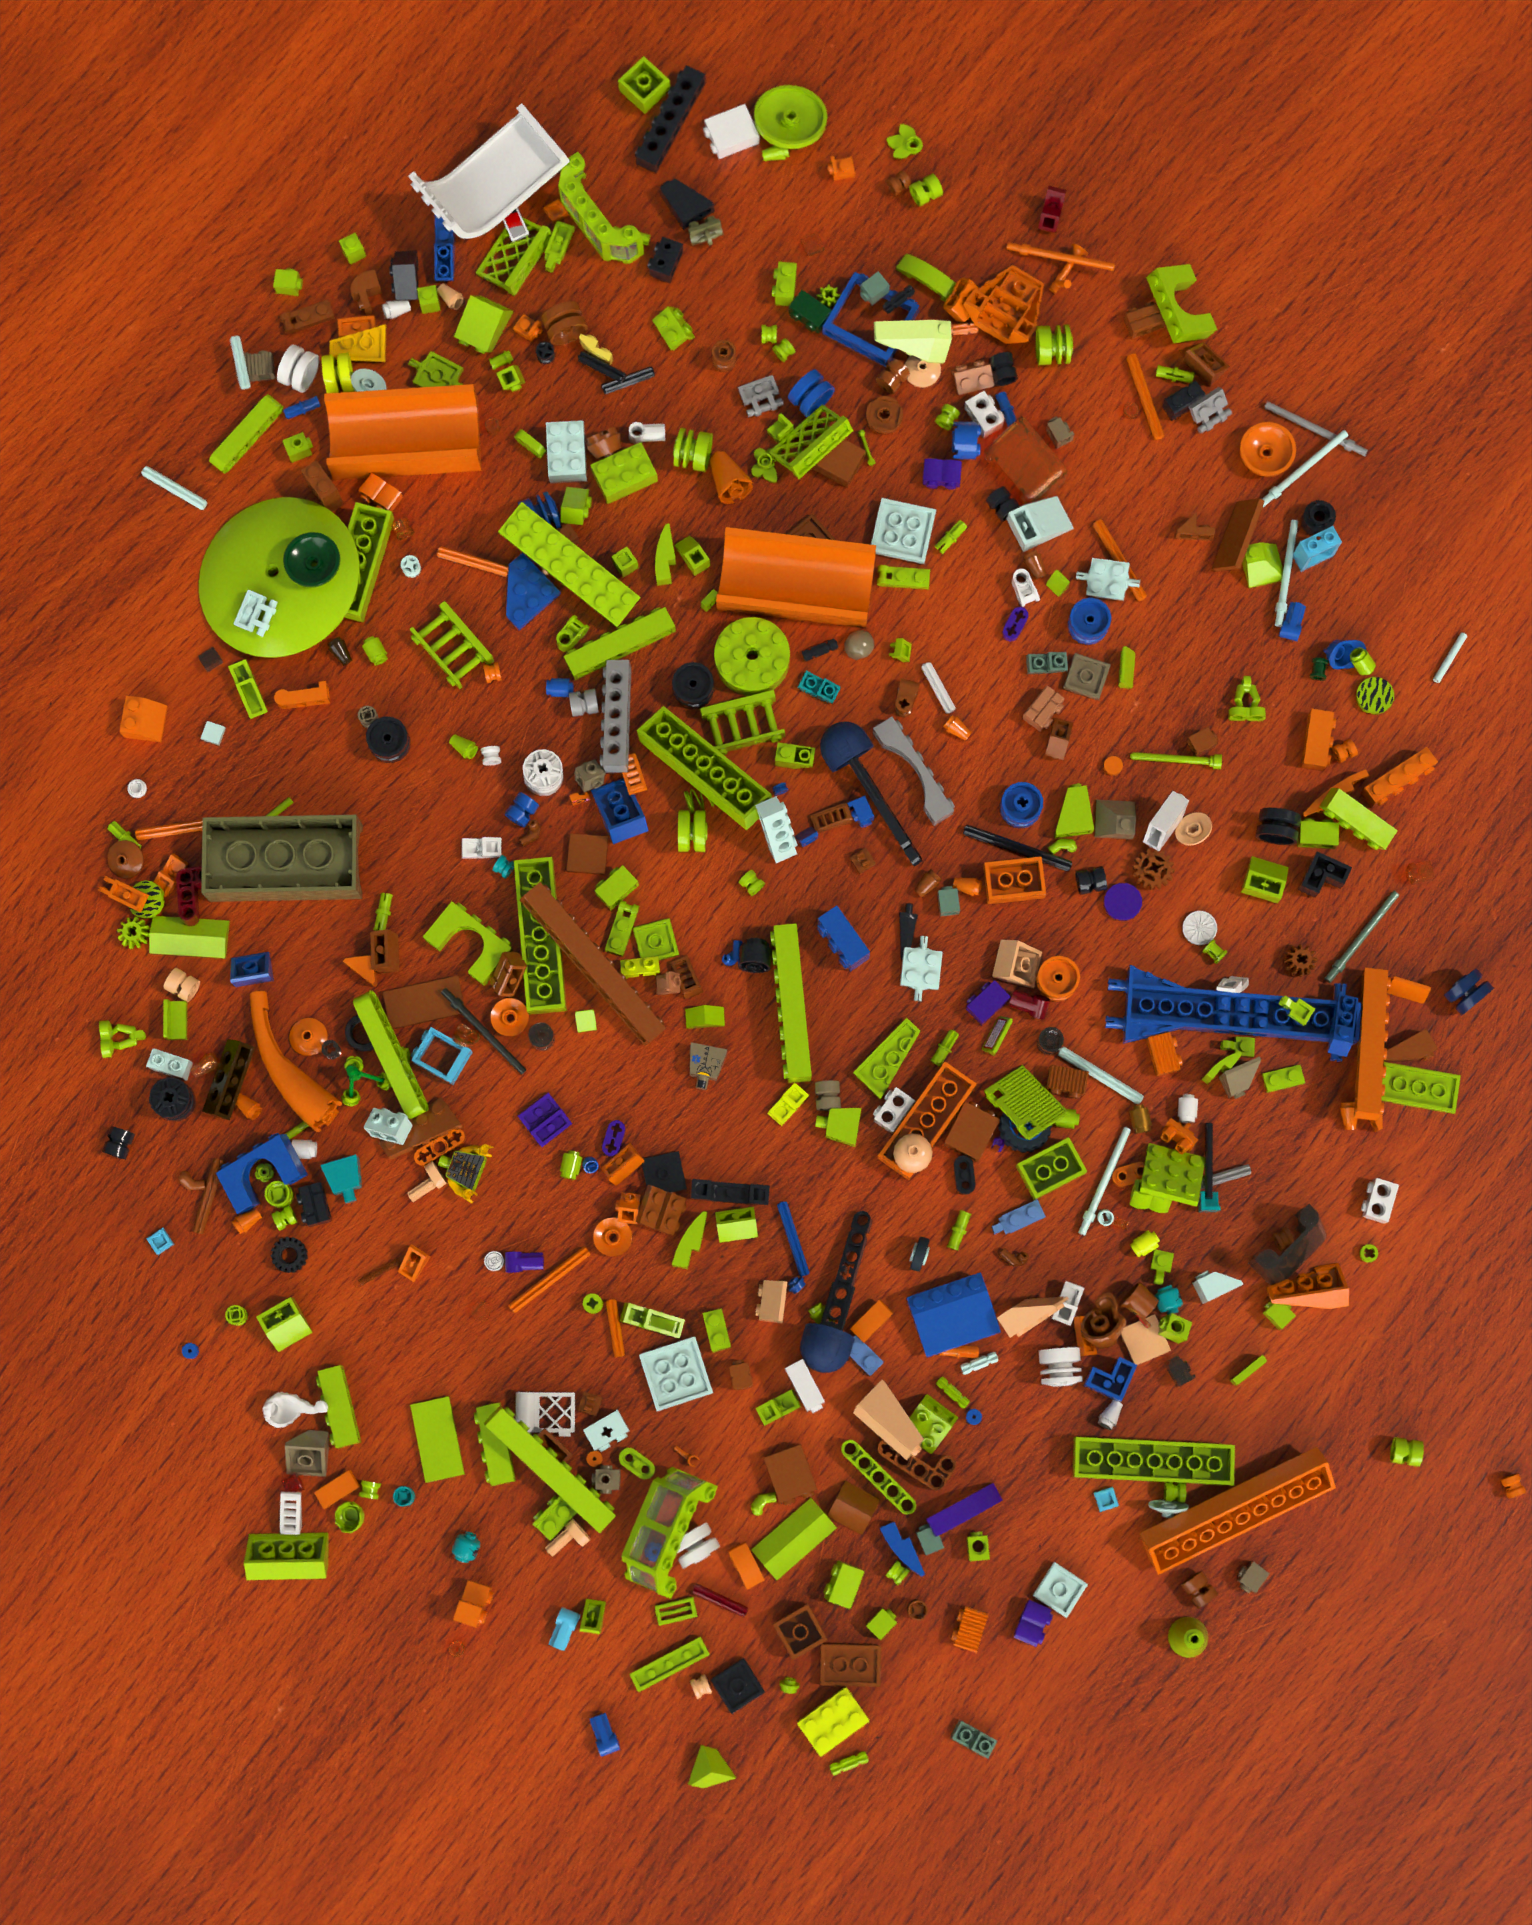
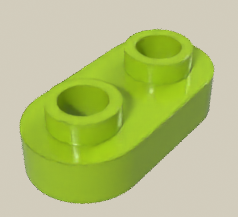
M625 1448L621 1451L619 1461L626 1469L641 1479H649L654 1475V1464L632 1448ZM631 1454L633 1460L631 1462L626 1461V1455ZM643 1466L649 1467L648 1473L642 1472Z

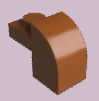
M375 269L359 274L351 284V295L354 301H358L360 310H364L366 316L373 314L368 297L382 293Z

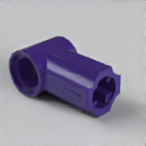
M505 1252V1272L518 1273L523 1272V1270H544L543 1253Z

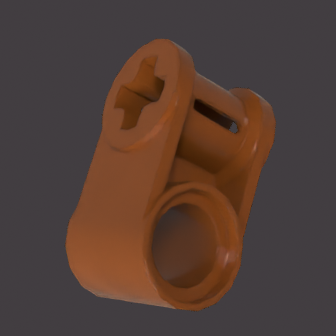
M901 678L895 704V711L898 716L907 717L911 714L920 683Z

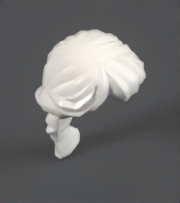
M277 1392L266 1400L262 1410L265 1421L276 1428H284L293 1423L301 1413L310 1415L318 1412L326 1413L328 1405L323 1400L317 1401L315 1405H311L298 1395Z

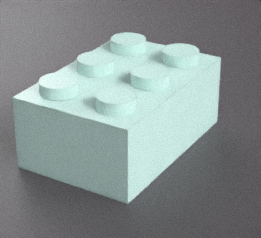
M583 420L546 422L548 477L550 483L587 481L585 427Z

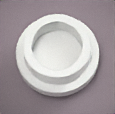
M134 779L128 784V793L134 798H140L145 795L147 786L144 781Z

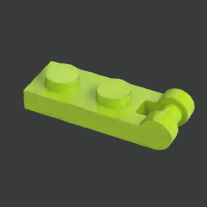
M887 565L878 566V586L929 590L930 569L889 567ZM887 574H892V579H887Z
M620 901L605 948L606 952L624 956L639 911V905L634 904L632 906L627 904L626 901ZM624 911L631 913L630 918L623 916Z

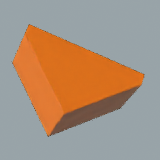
M371 955L345 958L343 960L345 965L373 987L378 985L376 971L371 969Z
M411 1244L398 1272L415 1282L431 1257Z

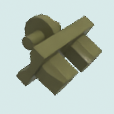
M713 215L706 217L704 224L699 225L696 221L689 223L688 232L692 245L707 241V244L711 246L713 245L712 239L723 235L721 221Z

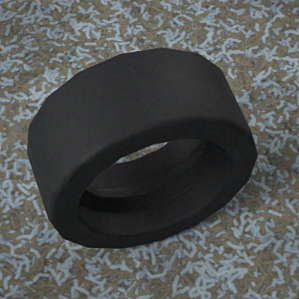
M356 1015L347 1022L345 1037L354 1049L362 1052L371 1051L374 1049L371 1042L361 1044L353 1037L354 1027L361 1022L359 1016Z

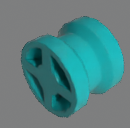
M501 855L494 864L492 871L495 873L499 872L506 879L514 869V862L508 861L506 856Z

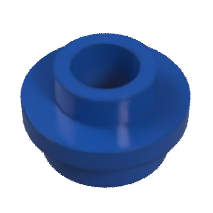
M802 1276L793 1277L788 1282L789 1287L787 1290L789 1292L792 1291L793 1294L798 1293L806 1284L803 1281L804 1278Z

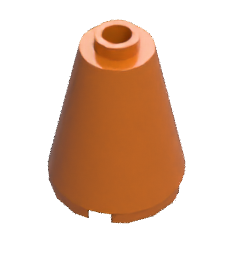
M717 451L713 453L710 458V465L720 501L724 504L734 503L733 500L737 498L740 500L744 499L753 489V482L750 477L726 452Z

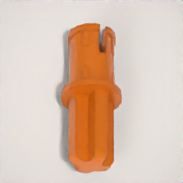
M960 1346L942 1352L940 1356H954L957 1359L959 1357L978 1358L979 1348Z

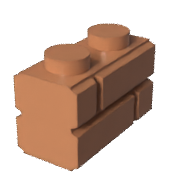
M1046 685L1024 713L1023 719L1040 732L1043 728L1047 729L1053 722L1052 716L1055 713L1058 715L1064 708V697Z

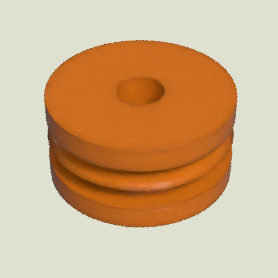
M591 1451L587 1455V1463L592 1467L599 1466L603 1461V1457L598 1451Z

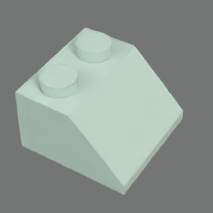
M1209 1271L1196 1276L1197 1281L1192 1283L1202 1304L1243 1285L1240 1280L1217 1272L1210 1274Z

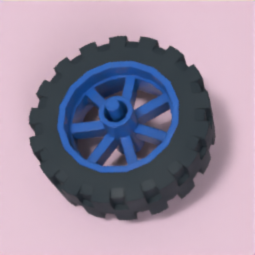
M1004 1112L999 1120L998 1129L1001 1132V1139H1004V1143L1012 1147V1150H1019L1020 1153H1026V1151L1031 1153L1036 1149H1040L1051 1134L1052 1125L1032 1139H1024L1020 1137V1132L1016 1134L1013 1129H1017V1126L1011 1124V1119ZM1030 1122L1025 1124L1029 1131L1034 1128L1031 1127L1032 1124Z

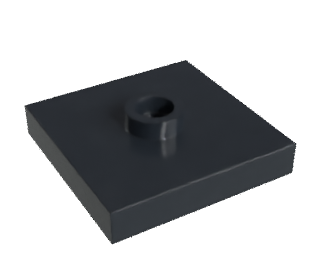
M679 1151L644 1159L642 1167L646 1186L652 1185L671 1193L687 1190Z
M742 1658L710 1679L731 1714L765 1693L745 1658Z

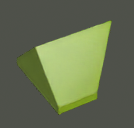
M701 1745L688 1782L689 1785L706 1788L736 1779V1776L717 1749Z

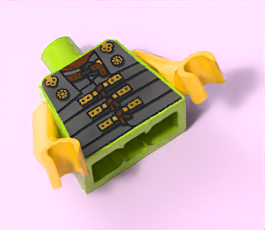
M487 1144L467 1146L459 1151H455L452 1158L444 1155L440 1157L438 1166L448 1169L445 1175L448 1178V1185L455 1194L463 1197L470 1203H473L470 1197L473 1194L477 1196L475 1190L487 1161L486 1156L492 1157L491 1154H488V1150L494 1148L493 1146Z

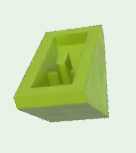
M701 1005L685 1009L687 1029L725 1026L724 1007Z
M586 1599L580 1631L595 1634L601 1633L605 1601Z

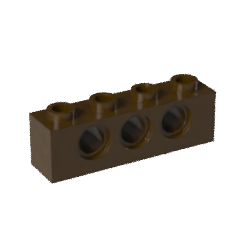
M227 1039L202 1112L217 1118L230 1120L255 1047L241 1041Z

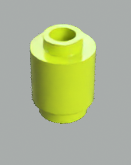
M1148 1230L1135 1238L1130 1246L1139 1258L1158 1248L1159 1245L1157 1243L1160 1240L1154 1231L1150 1233Z

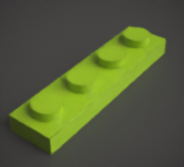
M700 1636L629 1675L637 1691L640 1692L710 1654Z

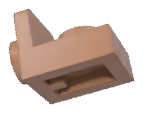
M668 971L666 974L656 975L657 995L680 993V973Z

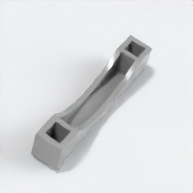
M890 717L874 727L873 734L883 749L901 756L916 771L924 790V812L933 826L953 815V808L955 806L950 798L946 799L944 796L942 785L939 782L936 783L933 779L934 774L930 767H925L922 761L924 759L920 752H915L913 749V742L908 735L905 736L902 732L903 727L901 723Z

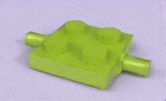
M430 351L422 363L413 358L409 361L410 366L418 369L413 385L419 388L463 385L458 382L463 372V367Z

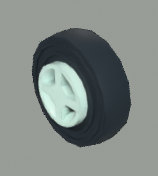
M920 1236L918 1243H915L910 1257V1269L920 1272L922 1265L925 1266L930 1247H928L930 1239Z

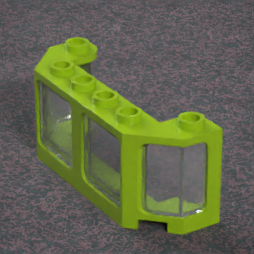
M579 152L568 158L570 162L561 169L558 185L562 204L603 260H618L625 264L632 263L644 255L642 235L632 225H626L617 232L614 230L581 184V179L583 178L584 180L586 178L583 157Z
M674 1467L668 1469L667 1472L669 1474L663 1478L657 1477L652 1481L622 1553V1561L627 1565V1571L624 1572L625 1579L640 1584L670 1599L676 1590V1580L668 1576V1573L672 1568L673 1561L688 1529L692 1515L696 1510L698 1501L710 1502L714 1498L718 1487Z

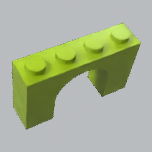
M1190 264L1156 268L1146 277L1173 343L1207 339L1217 330L1211 313L1200 315L1188 314L1179 307L1175 300L1174 291L1187 290L1197 281Z
M451 901L423 938L440 952L451 937L459 931L472 930L481 935L484 942L483 952L468 970V973L485 986L494 975L502 953L513 952L510 947L511 943L504 937L501 939L495 935L497 932L489 925L484 927L481 924L482 920L476 915L472 914L470 916L466 913L467 909L459 902L455 904Z

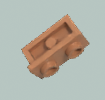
M984 360L976 361L971 366L959 365L956 366L955 370H952L958 395L994 386L991 365Z

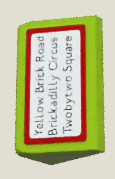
M1002 1016L997 1018L982 1047L983 1051L993 1056L996 1055L1013 1019Z

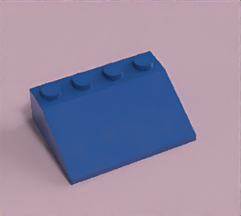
M981 1272L906 1297L927 1358L1001 1333Z

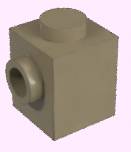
M1250 1561L1247 1567L1244 1565L1237 1574L1239 1576L1237 1581L1241 1583L1239 1587L1248 1594L1251 1591L1257 1593L1270 1573L1254 1561Z

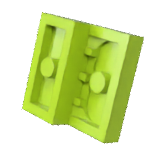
M1234 1053L1218 1062L1202 1078V1081L1208 1084L1219 1071L1224 1073L1230 1070L1242 1053Z

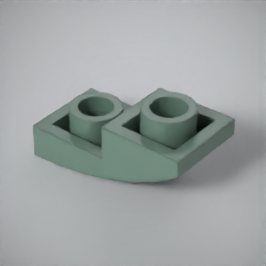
M1048 652L1047 654H1028L1026 656L1027 674H1048L1068 671L1067 652Z
M960 1719L950 1736L951 1739L987 1759L997 1743V1740Z

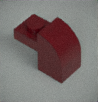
M1048 186L1038 229L1056 233L1067 190Z

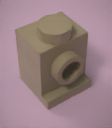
M1054 417L1048 421L1046 432L1056 449L1073 441L1074 432L1071 431L1069 433L1070 429L1065 421L1063 422L1060 417Z

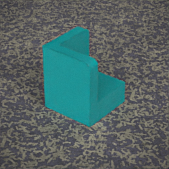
M1200 1191L1198 1212H1219L1221 1206H1219L1218 1192H1213V1199H1205V1191Z

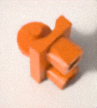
M1172 1118L1168 1120L1160 1136L1162 1140L1168 1143L1173 1139L1177 1143L1175 1149L1180 1154H1184L1187 1151L1190 1153L1199 1140L1189 1130L1192 1124L1188 1122L1184 1126Z

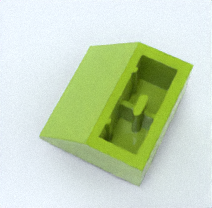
M1251 856L1241 893L1278 904L1282 898L1287 881L1288 867Z
M292 1297L256 1317L278 1352L313 1333L296 1300Z

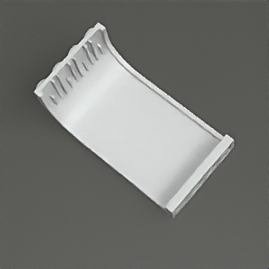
M522 103L517 107V110L520 112L447 176L433 182L421 180L414 171L408 176L413 181L410 185L417 193L419 191L422 192L423 196L421 198L428 206L432 204L434 207L432 212L438 219L442 217L445 220L442 224L449 232L453 230L459 237L464 239L475 238L485 234L570 162L563 151Z

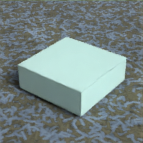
M207 721L201 735V740L220 745L226 728Z

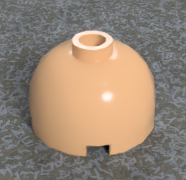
M912 1133L904 1135L897 1141L893 1156L900 1169L909 1173H917L928 1167L932 1160L933 1152L931 1144L926 1138Z

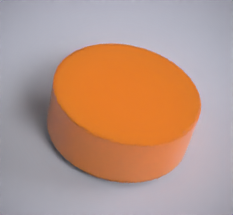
M1117 756L1108 757L1103 765L1104 771L1110 776L1118 775L1123 768L1122 760Z

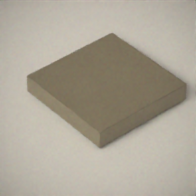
M1075 653L1063 689L1099 701L1111 664Z

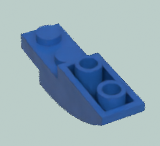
M435 215V281H454L455 232L453 230L449 232L442 224L445 220L442 217L438 219Z

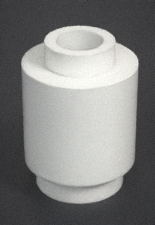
M1183 1094V1097L1179 1098V1122L1195 1123L1198 1111V1099L1194 1098L1195 1095Z
M292 1140V1145L299 1159H311L317 1156V1142H312V1140Z

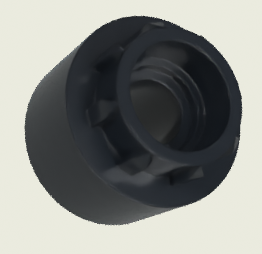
M1323 500L1309 503L1301 516L1303 530L1308 535L1313 536L1333 526L1336 520V512L1333 506ZM1314 516H1320L1322 521L1315 520Z
M760 938L746 939L743 945L739 947L738 968L750 973L768 972L771 969L772 949L769 947V943Z

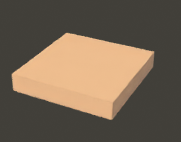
M1155 1314L1145 1318L1151 1324L1149 1328L1144 1327L1141 1321L1124 1327L1121 1332V1337L1132 1362L1136 1365L1171 1351L1166 1338L1158 1335L1160 1328L1158 1327L1159 1322Z

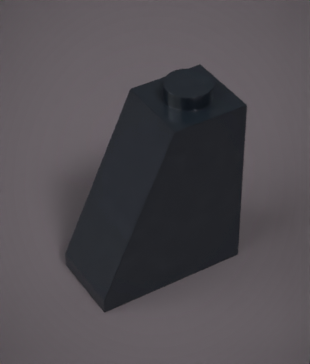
M677 179L668 180L660 187V196L683 230L689 227V223L698 222L714 212V204L711 200Z

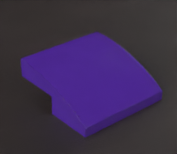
M548 1092L517 1115L541 1147L572 1125V1122Z

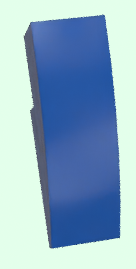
M895 1522L880 1527L886 1542L898 1558L920 1576H924L925 1573L910 1537L902 1540Z

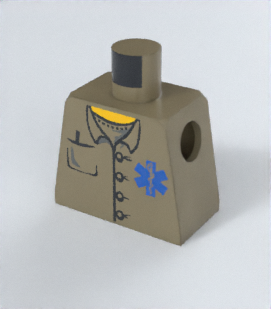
M691 1042L690 1076L697 1077L695 1088L707 1090L709 1080L717 1081L728 1053L727 1049Z

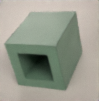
M877 272L861 284L860 295L864 301H869L873 305L889 293L890 285Z
M946 886L938 890L940 917L958 915L960 913L957 888L953 889L952 886Z
M929 1524L919 1527L920 1531L916 1534L925 1555L944 1548L940 1536L935 1537Z

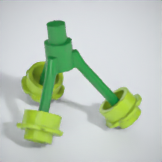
M350 1056L346 1059L344 1068L347 1071L350 1083L349 1089L345 1090L341 1096L342 1102L345 1105L354 1106L359 1103L361 1097L359 1092L354 1089V1082L361 1077L376 1080L377 1086L385 1091L392 1087L386 1073L382 1072L379 1076H374L362 1072L363 1064L360 1057Z

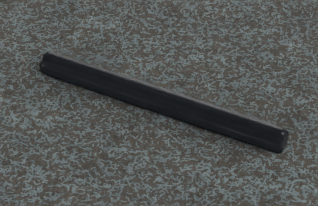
M968 824L964 828L963 834L1028 858L1042 857V863L1065 871L1071 869L1072 861Z

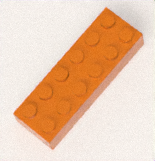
M944 1062L879 1153L877 1159L909 1181L914 1173L905 1172L900 1169L893 1156L897 1141L904 1135L919 1134L926 1138L931 1144V1148H933L977 1083L947 1062Z

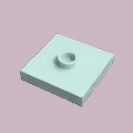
M1053 1562L1033 1596L1067 1618L1088 1584L1056 1562Z

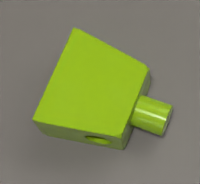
M831 1108L829 1110V1117L817 1115L815 1127L826 1128V1138L855 1147L861 1108Z

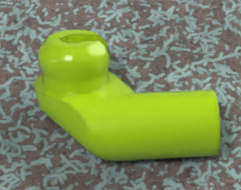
M775 1492L758 1495L751 1504L752 1513L759 1516L763 1513L762 1510L766 1503L777 1502Z

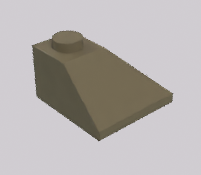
M1096 800L1095 837L1133 840L1136 826L1135 802Z
M1260 1056L1225 1071L1219 1077L1228 1098L1234 1096L1235 1099L1246 1095L1244 1091L1248 1090L1261 1062Z
M308 1430L285 1443L287 1474L326 1477L329 1454L328 1431Z

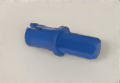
M1000 392L995 396L1001 409L1000 411L1004 415L1008 428H1015L1018 425V421L1013 412L1014 407L1010 404L1007 393Z
M317 396L303 402L299 401L298 404L285 408L283 411L285 417L290 419L303 413L305 415V412L321 407Z

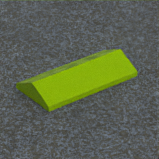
M155 916L152 919L149 932V953L226 959L230 921L199 919L198 924L191 927L185 925L180 917Z
M810 1498L751 1551L772 1576L778 1580L837 1527L815 1501Z

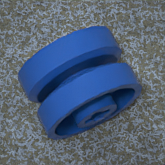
M816 369L804 375L788 395V400L794 406L800 405L799 411L805 417H809L822 404L825 406L835 392V387L829 381L823 382L824 376Z
M1085 598L1074 605L1069 616L1067 625L1070 635L1080 644L1092 645L1100 642L1106 636L1110 627L1111 613L1107 605L1099 599Z
M1018 782L1010 785L1005 790L1000 803V813L1003 820L1015 828L1032 826L1038 820L1043 809L1041 792L1028 782Z

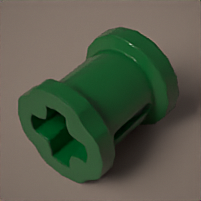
M1313 658V669L1309 678L1324 681L1327 677L1325 672L1329 660Z

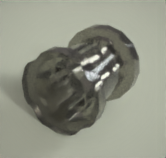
M333 1040L325 1041L321 1049L322 1053L331 1060L340 1057L342 1051L340 1046ZM333 1046L336 1050L335 1052L332 1051L330 1054L328 1048H332Z

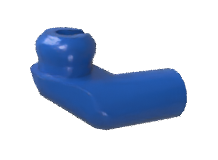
M733 941V951L723 955L722 962L726 966H732L738 962L739 947L743 941Z

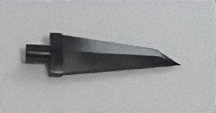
M910 903L905 904V912H899L901 960H903L904 947L911 948L916 921L918 919V914L912 913L913 904Z

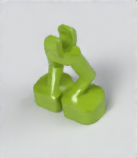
M1244 676L1241 685H1238L1234 699L1236 707L1229 709L1228 719L1231 721H1245L1246 719L1247 721H1263L1266 719V710L1263 707H1258L1261 699L1255 685H1251V676ZM1244 693H1250L1253 699L1250 707H1243L1242 698Z
M109 1020L99 1021L103 1058L112 1057L114 1048L121 1050L136 1046L137 1040L146 1039L145 1032L143 1030L136 1031L135 1026L117 1024L112 1028ZM118 1031L129 1034V1038L124 1041L114 1042L112 1040L113 1035Z

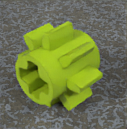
M828 284L826 288H820L821 294H818L817 299L822 300L821 303L830 308L833 305L835 306L841 295L836 294L837 287L832 288Z

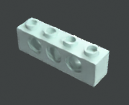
M777 796L755 805L769 850L775 862L778 863L796 855L795 847L798 845L793 836L794 832L790 825L791 821L787 815L788 811L784 802L780 803Z

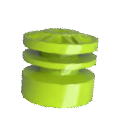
M1069 324L1063 325L1062 333L1060 325H1056L1054 334H1052L1049 325L1037 326V364L1051 365L1052 356H1055L1057 364H1061L1062 356L1064 363L1070 364L1073 353V337Z
M681 427L673 449L674 466L679 467L683 459V468H687L689 462L693 461V470L706 472L711 455L713 433L700 431L697 439H694L693 429L689 430L686 437L687 430Z

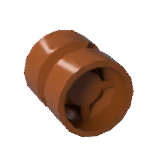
M720 340L713 345L712 362L715 369L720 372H728L735 367L736 349L730 341Z
M893 358L886 365V370H882L876 377L878 385L890 394H894L899 389L900 382H904L910 375L909 369L902 362Z
M1202 1570L1181 1584L1186 1593L1192 1595L1191 1600L1197 1609L1218 1595L1213 1585H1208L1209 1579Z

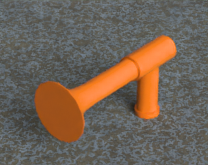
M1072 244V255L1080 257L1088 255L1084 248L1077 244ZM1066 263L1049 288L1051 292L1056 294L1060 287H1071V281L1065 279L1075 263Z

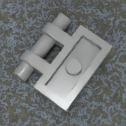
M773 375L738 387L744 406L752 404L753 408L746 410L748 417L760 416L765 411L777 410V407L783 405L781 398L774 400L773 396L778 395L779 390ZM767 398L768 403L758 405V401Z
M1220 387L1188 406L1194 422L1197 424L1202 422V425L1197 427L1200 434L1210 431L1214 425L1224 422L1232 414L1229 408L1224 411L1222 409L1228 405L1223 389ZM1215 413L1216 416L1209 420V416Z

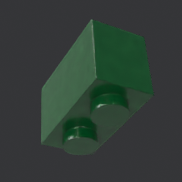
M803 290L800 291L789 306V314L793 320L802 322L809 331H815L818 334L823 329V325L832 311Z

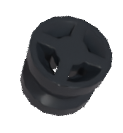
M541 342L537 345L536 354L538 361L542 364L552 363L555 359L553 345L549 342Z

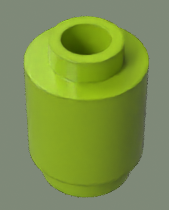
M371 636L364 640L362 647L371 663L377 666L388 659L386 656L387 652L378 637L374 638V636Z
M1358 647L1350 653V661L1360 675H1369L1374 671L1376 664L1366 649Z
M1066 1109L1069 1113L1053 1124L1056 1127L1074 1129L1075 1125H1079L1080 1114H1076L1075 1109Z
M568 1150V1153L563 1154L560 1177L576 1180V1175H579L583 1158L579 1156V1152Z

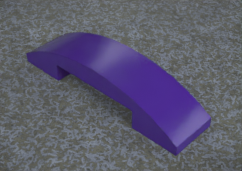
M991 1483L926 1520L935 1537L1003 1500L994 1483Z

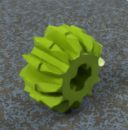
M135 916L133 921L128 917L126 924L124 922L120 923L123 929L119 928L117 932L121 933L118 939L123 941V946L129 945V948L133 949L135 945L137 948H141V942L147 944L144 938L149 937L147 931L150 927L145 925V920L139 921V918ZM132 930L137 932L135 936L131 934Z

